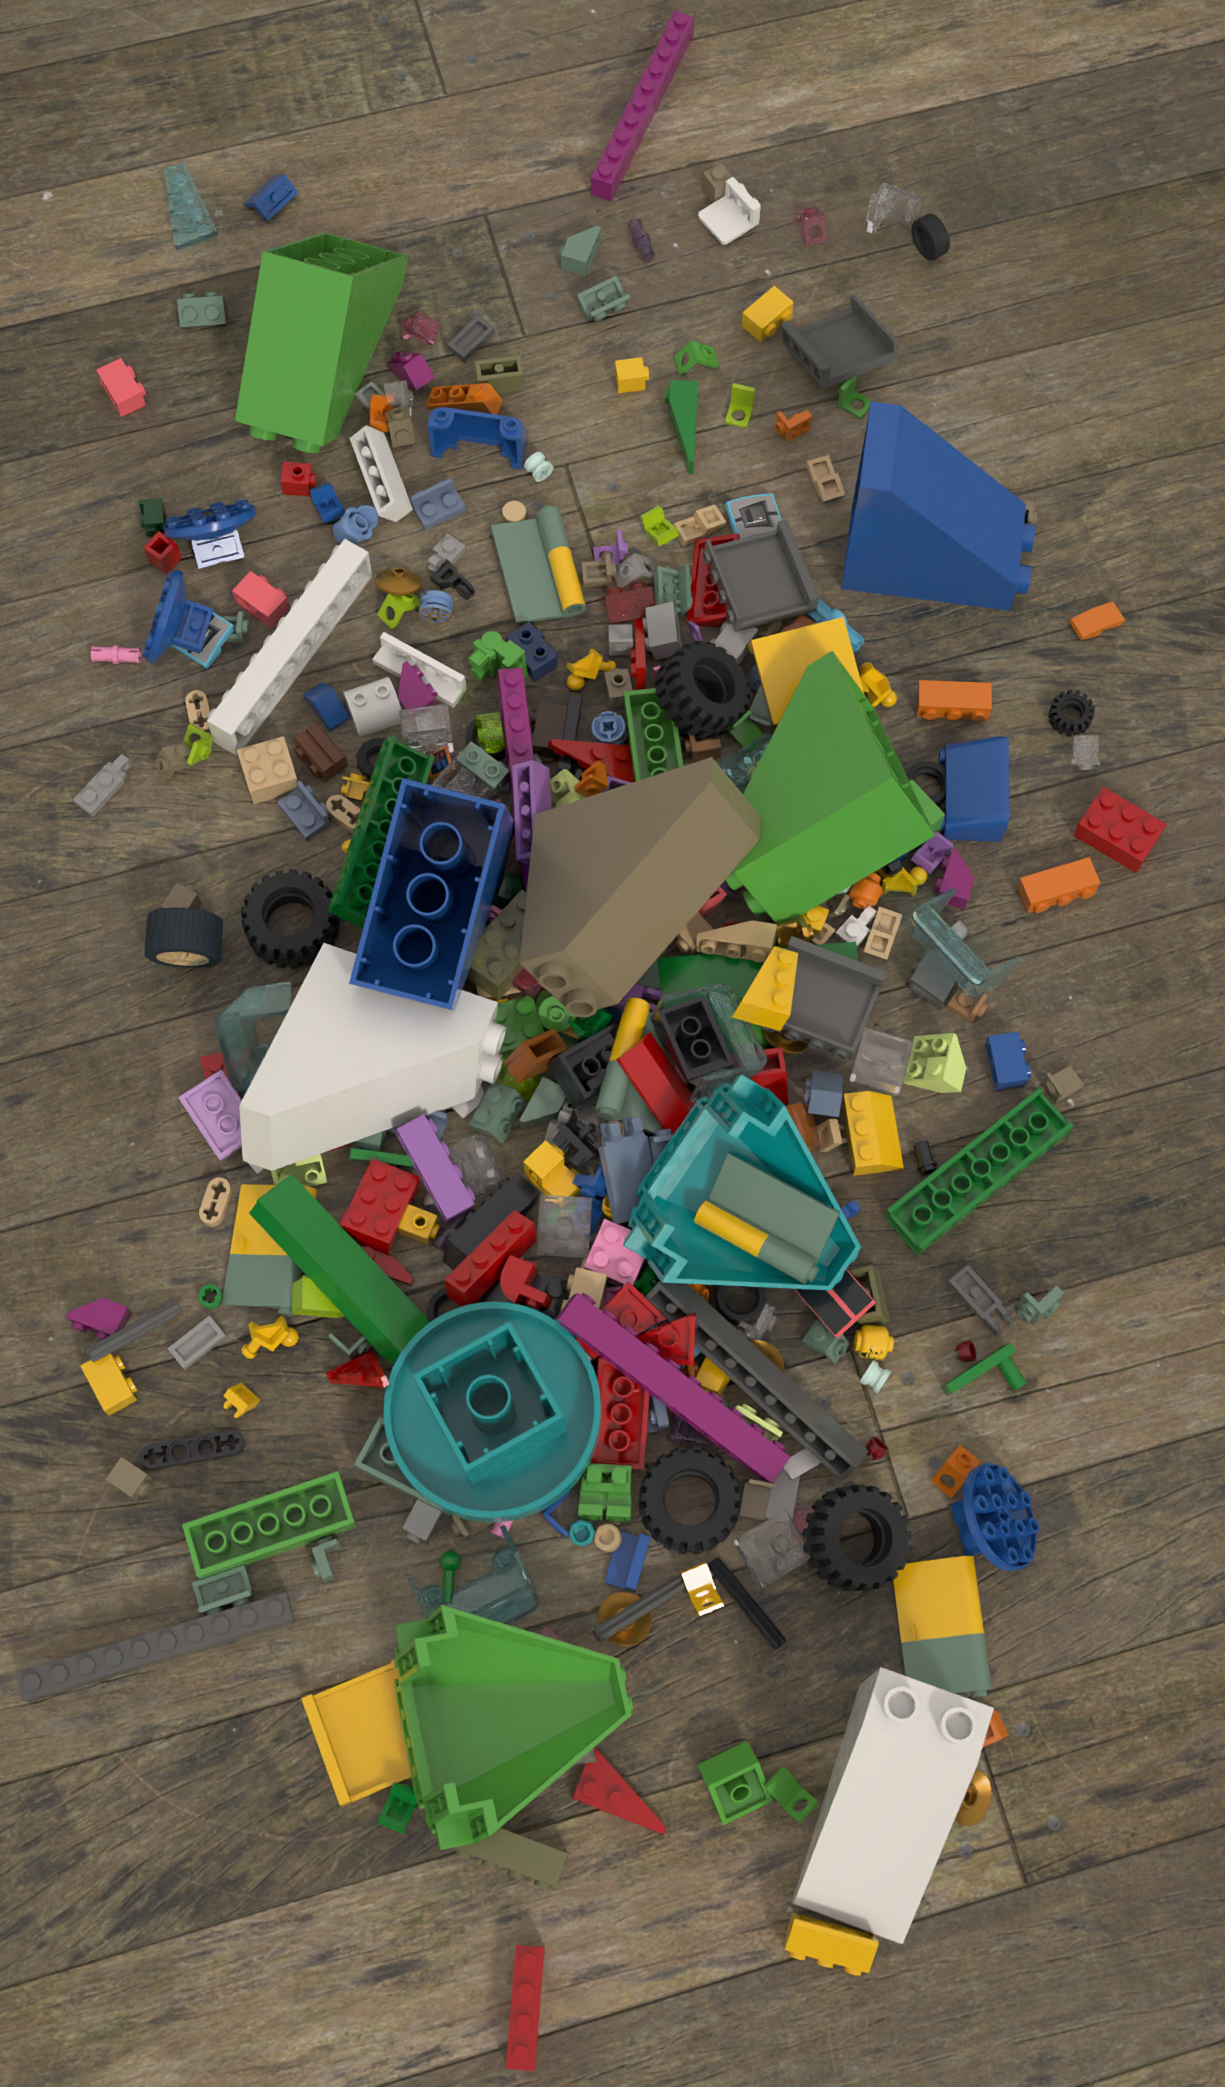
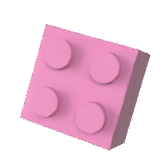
M604 1219L585 1262L584 1269L607 1274V1282L618 1287L623 1286L628 1281L634 1286L641 1274L646 1259L623 1246L625 1238H627L632 1230Z

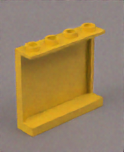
M844 617L754 639L748 644L750 654L753 653L770 715L772 723L770 728L778 726L807 666L831 651H834L864 693Z
M395 1659L388 1665L316 1695L310 1694L301 1698L339 1805L342 1807L392 1786L394 1782L400 1783L411 1778L394 1692V1680L399 1679L398 1670L395 1668Z

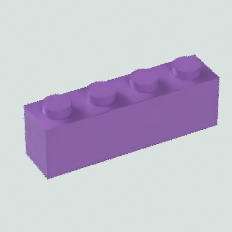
M534 760L512 765L516 860L530 866L535 814L551 809L550 770Z
M423 1114L397 1128L395 1134L444 1222L447 1223L473 1209V1201L476 1199L469 1186L464 1187L460 1179L463 1175L456 1163L452 1165L448 1158L450 1151L444 1141L439 1142L435 1134L438 1130L432 1119L427 1120Z

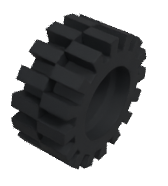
M1071 689L1067 691V694L1062 691L1059 696L1057 695L1054 698L1048 713L1050 725L1054 723L1052 727L1054 731L1059 728L1058 734L1063 735V732H1067L1066 737H1071L1072 733L1076 737L1079 736L1080 732L1082 734L1086 732L1095 714V707L1091 706L1093 701L1091 699L1086 700L1087 694L1084 693L1083 696H1080L1081 691L1079 690L1072 694ZM1065 707H1073L1080 712V718L1077 720L1068 719L1063 715L1062 710Z

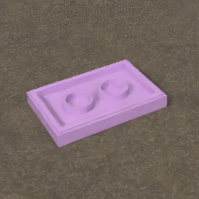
M222 1069L178 1097L220 1162L242 1148L239 1108L242 1099Z

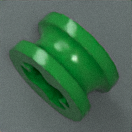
M208 1284L200 1289L198 1299L204 1308L214 1310L222 1304L223 1294L216 1285ZM209 1291L213 1294L217 1292V1295L214 1296L215 1301L212 1303L209 1300L204 1301L207 1298L206 1293Z

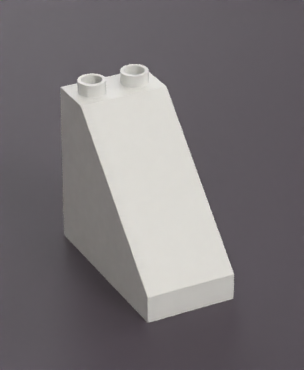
M323 943L239 1105L243 1161L273 1171L410 1122L423 1114L427 1116L432 1112L441 1111L474 1099L482 1081L495 1083L504 1056L499 1054L505 1038L506 1027L496 1023L498 1002L462 990L455 1011L351 985L349 982L357 954Z
M882 1667L860 1684L791 1904L898 1944H903L977 1767L994 1708Z

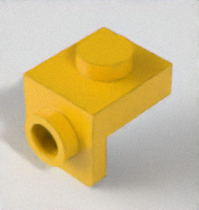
M816 906L798 918L803 917L806 925L811 924L813 933L820 935L829 910Z

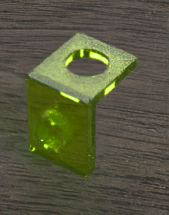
M502 1062L495 1083L514 1088L529 1102L541 1080L533 1076L517 1083L509 1072L500 1080L502 1073L507 1070L504 1062Z

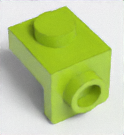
M660 506L641 515L640 518L645 535L659 547L679 536L677 528L665 519L663 509Z

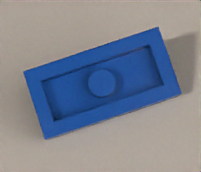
M285 174L271 177L244 205L246 208L254 207L264 222L269 221L298 191Z
M620 1531L622 1543L617 1550L613 1551L605 1583L636 1592L651 1536L641 1533L640 1536Z

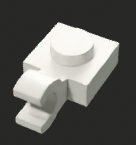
M868 906L858 919L851 915L836 931L835 936L843 943L856 942L858 947L870 934L871 930L867 926L876 917L877 911Z

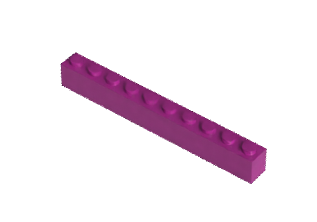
M674 10L591 176V195L612 201L694 36L695 17Z
M523 668L498 669L496 679L506 766L510 770L508 782L514 822L512 765L534 760ZM518 861L521 880H524L522 889L527 893L529 866Z
M579 1293L572 1295L554 1320L763 1482H774L790 1459V1456L785 1453L786 1448L776 1440L771 1442L763 1436L765 1432L757 1425L752 1423L750 1426L743 1421L744 1415L735 1408H726L721 1404L723 1399L712 1391L709 1393L704 1391L700 1387L702 1383L692 1375L686 1377L679 1371L681 1367L669 1358L664 1360L658 1355L660 1351L649 1342L643 1344L637 1339L638 1334L628 1326L623 1328L616 1323L617 1318L606 1309L601 1311L595 1307L594 1304L596 1302L585 1293H582V1295Z

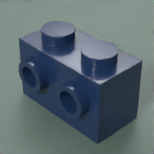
M530 622L506 636V643L511 640L525 651L527 674L533 682H536L557 668L558 653L551 644L548 646L540 629L534 628Z

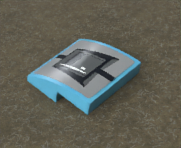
M773 494L751 495L725 503L734 534L738 533L740 539L777 530L778 521L782 520Z
M213 612L208 629L205 632L206 636L200 654L172 644L171 646L208 669L222 653L221 646L228 639V636L235 631L233 624Z

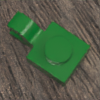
M650 1265L647 1266L640 1279L634 1284V1287L645 1295L644 1297L650 1293L659 1279Z

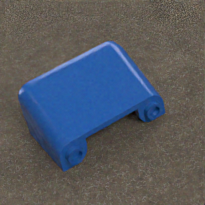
M438 407L431 412L428 422L431 457L443 458V453L447 449L456 450L458 440L502 446L501 457L507 456L509 458L511 468L522 470L528 443V431L519 419L446 407Z
M994 736L945 744L944 749L939 750V764H943L945 769V817L940 829L943 830V836L947 840L1001 842L1009 822L1008 737Z

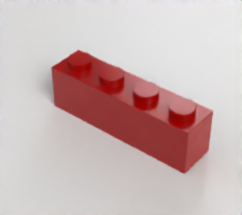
M514 1210L444 1279L448 1298L461 1307L475 1304L500 1279L501 1272L509 1255L520 1258L537 1241L534 1222Z
M516 1945L506 2069L535 2071L545 1947Z

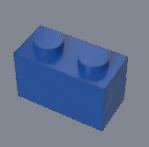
M1012 1032L988 1036L985 1048L995 1091L1025 1087L1029 1078H1031V1069L1029 1063H1025L1024 1054H1026L1024 1040H1020L1019 1033Z

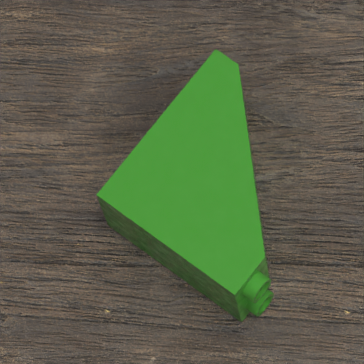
M326 232L263 251L235 421L250 425L249 434L259 439L276 440L277 433L292 437V447L309 453H318L321 446L337 439L355 398L354 394L359 389L403 286L409 256Z
M834 651L829 652L807 666L743 794L761 816L760 840L725 880L733 890L744 885L747 889L742 894L753 914L759 917L767 912L777 924L798 918L936 836L876 710Z

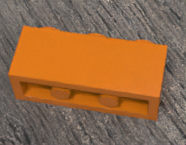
M919 680L916 690V717H923L927 720L947 718L952 721L971 719L977 722L989 719L992 710V683Z
M1088 857L1021 877L1016 888L1026 912L1035 911V913H1041L1056 904L1064 906L1076 898L1087 899L1095 895L1100 881L1092 861Z

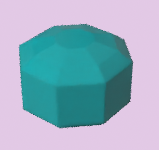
M581 1518L571 1524L568 1535L573 1544L583 1547L593 1541L596 1530L591 1521Z

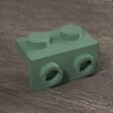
M617 276L575 296L587 322L592 319L597 322L608 316L606 312L612 309L615 312L627 307L626 303L631 298L629 294L625 295Z
M219 292L205 293V297L197 298L196 294H183V299H177L180 328L226 325L225 297L219 296Z
M684 565L678 571L657 566L653 570L655 605L673 602L679 617H681L693 604L690 586L692 582L690 567Z
M470 742L457 757V762L492 789H495L498 785L503 788L508 783L510 770L502 762L496 761L482 747L475 745L473 742Z
M491 1083L468 1126L474 1131L492 1136L499 1143H504L526 1100L514 1088Z
M1056 1286L1039 1303L1026 1292L1015 1306L1018 1310L1017 1314L1026 1323L1030 1322L1033 1326L1042 1317L1047 1320L1062 1304L1060 1298L1064 1292Z
M245 1565L192 1583L199 1606L198 1612L201 1615L215 1614L223 1611L222 1608L233 1605V1608L249 1603L248 1599L255 1597Z

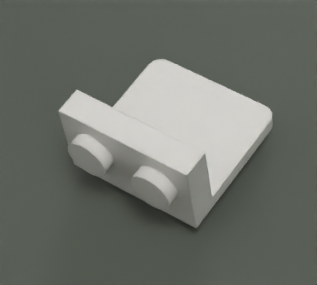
M732 177L726 181L725 196L698 213V218L721 244L726 245L759 224L761 206L756 198H752L744 185L738 183Z

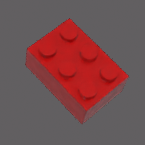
M1102 787L1078 823L1073 836L1137 873L1161 837L1167 824L1107 788Z
M372 1158L341 1222V1227L356 1243L389 1255L399 1234V1225L408 1204H413L419 1191L420 1177Z

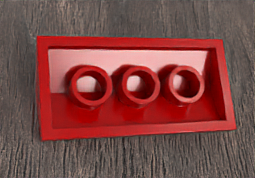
M738 533L695 540L691 574L692 582L690 585L693 604L687 611L686 623L692 621L698 626L715 628L727 621V609L725 604H721L719 601V589L717 584L712 583L710 577L711 569L709 564L706 565L704 563L702 551L705 550L706 540L710 539L712 546L739 540L740 535Z
M648 1032L616 1060L662 1129H671V1133H675L697 1101L652 1033Z
M599 1358L597 1381L600 1391L602 1416L599 1439L591 1463L632 1466L631 1469L644 1470L650 1394L604 1358Z

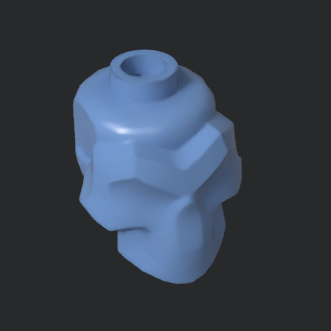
M361 505L358 509L355 507L347 508L340 521L333 525L335 540L339 544L344 539L356 544L370 539L374 532L372 528L376 527L378 523L376 509L368 505Z

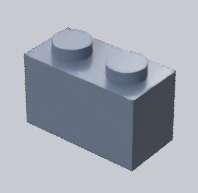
M812 1070L811 1079L806 1078L804 1103L808 1104V1113L839 1117L843 1094V1074Z

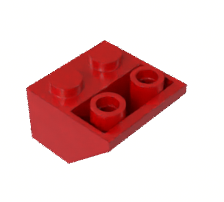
M782 1047L731 1055L735 1063L731 1066L734 1081L736 1076L743 1074L763 1088H768L784 1105L789 1104L787 1075Z

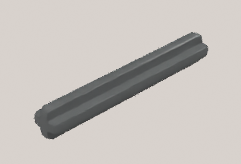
M172 1300L86 1349L88 1358L92 1362H96L180 1315L182 1311L179 1303Z
M680 1576L669 1580L595 1627L592 1631L593 1636L598 1642L608 1639L683 1591L686 1587L684 1581Z

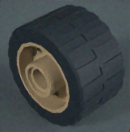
M171 907L151 911L147 915L145 957L157 964L172 967L203 968L217 965L221 961L223 920L214 913L199 909Z

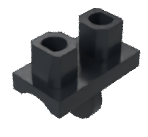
M579 1121L575 1125L578 1128L577 1130L570 1122H561L557 1126L559 1132L552 1142L561 1150H565L572 1143L577 1149L569 1158L577 1167H582L590 1160H597L600 1153L592 1145L598 1140L593 1134L597 1126L593 1122L585 1126Z

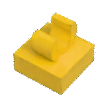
M242 1383L230 1387L224 1394V1397L227 1399L224 1403V1408L228 1409L232 1405L237 1408V1412L234 1414L235 1418L255 1408L260 1401Z

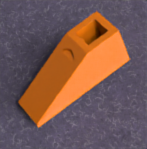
M490 383L432 387L426 407L430 409L446 407L498 415L503 400Z

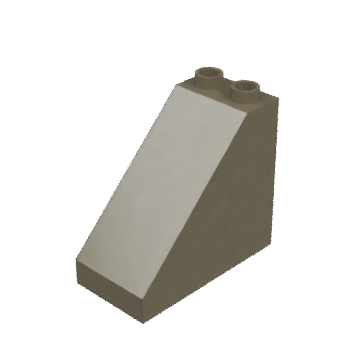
M712 757L535 814L519 963L573 1016L589 1017L594 1015L597 1009L618 1004L760 840V814Z

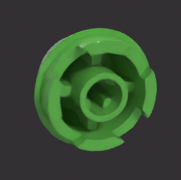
M545 988L536 997L537 1014L543 1028L548 1031L555 1029L557 1032L562 1033L573 1029L567 1023L570 1018L579 1020L580 1017L568 1013L566 1008Z

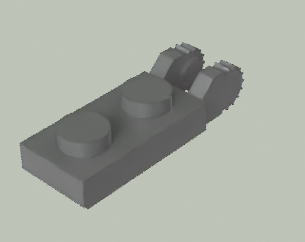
M968 1264L947 1281L950 1287L976 1316L985 1322L986 1326L995 1335L998 1336L1002 1333L999 1324L990 1316L995 1310L1007 1325H1011L1014 1322L1013 1317L1003 1307L1002 1301Z

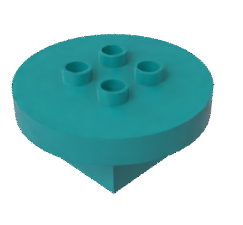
M481 1302L453 1309L439 1316L422 1328L408 1342L394 1364L388 1379L390 1385L386 1387L384 1426L388 1444L397 1465L408 1482L427 1501L437 1508L463 1519L490 1523L507 1522L522 1519L546 1509L562 1498L578 1482L587 1469L598 1443L602 1416L598 1381L587 1354L571 1333L552 1318L523 1305L507 1302Z

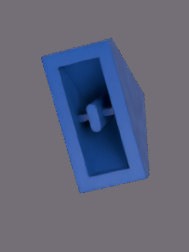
M322 682L303 694L304 699L329 731L350 719L334 688Z

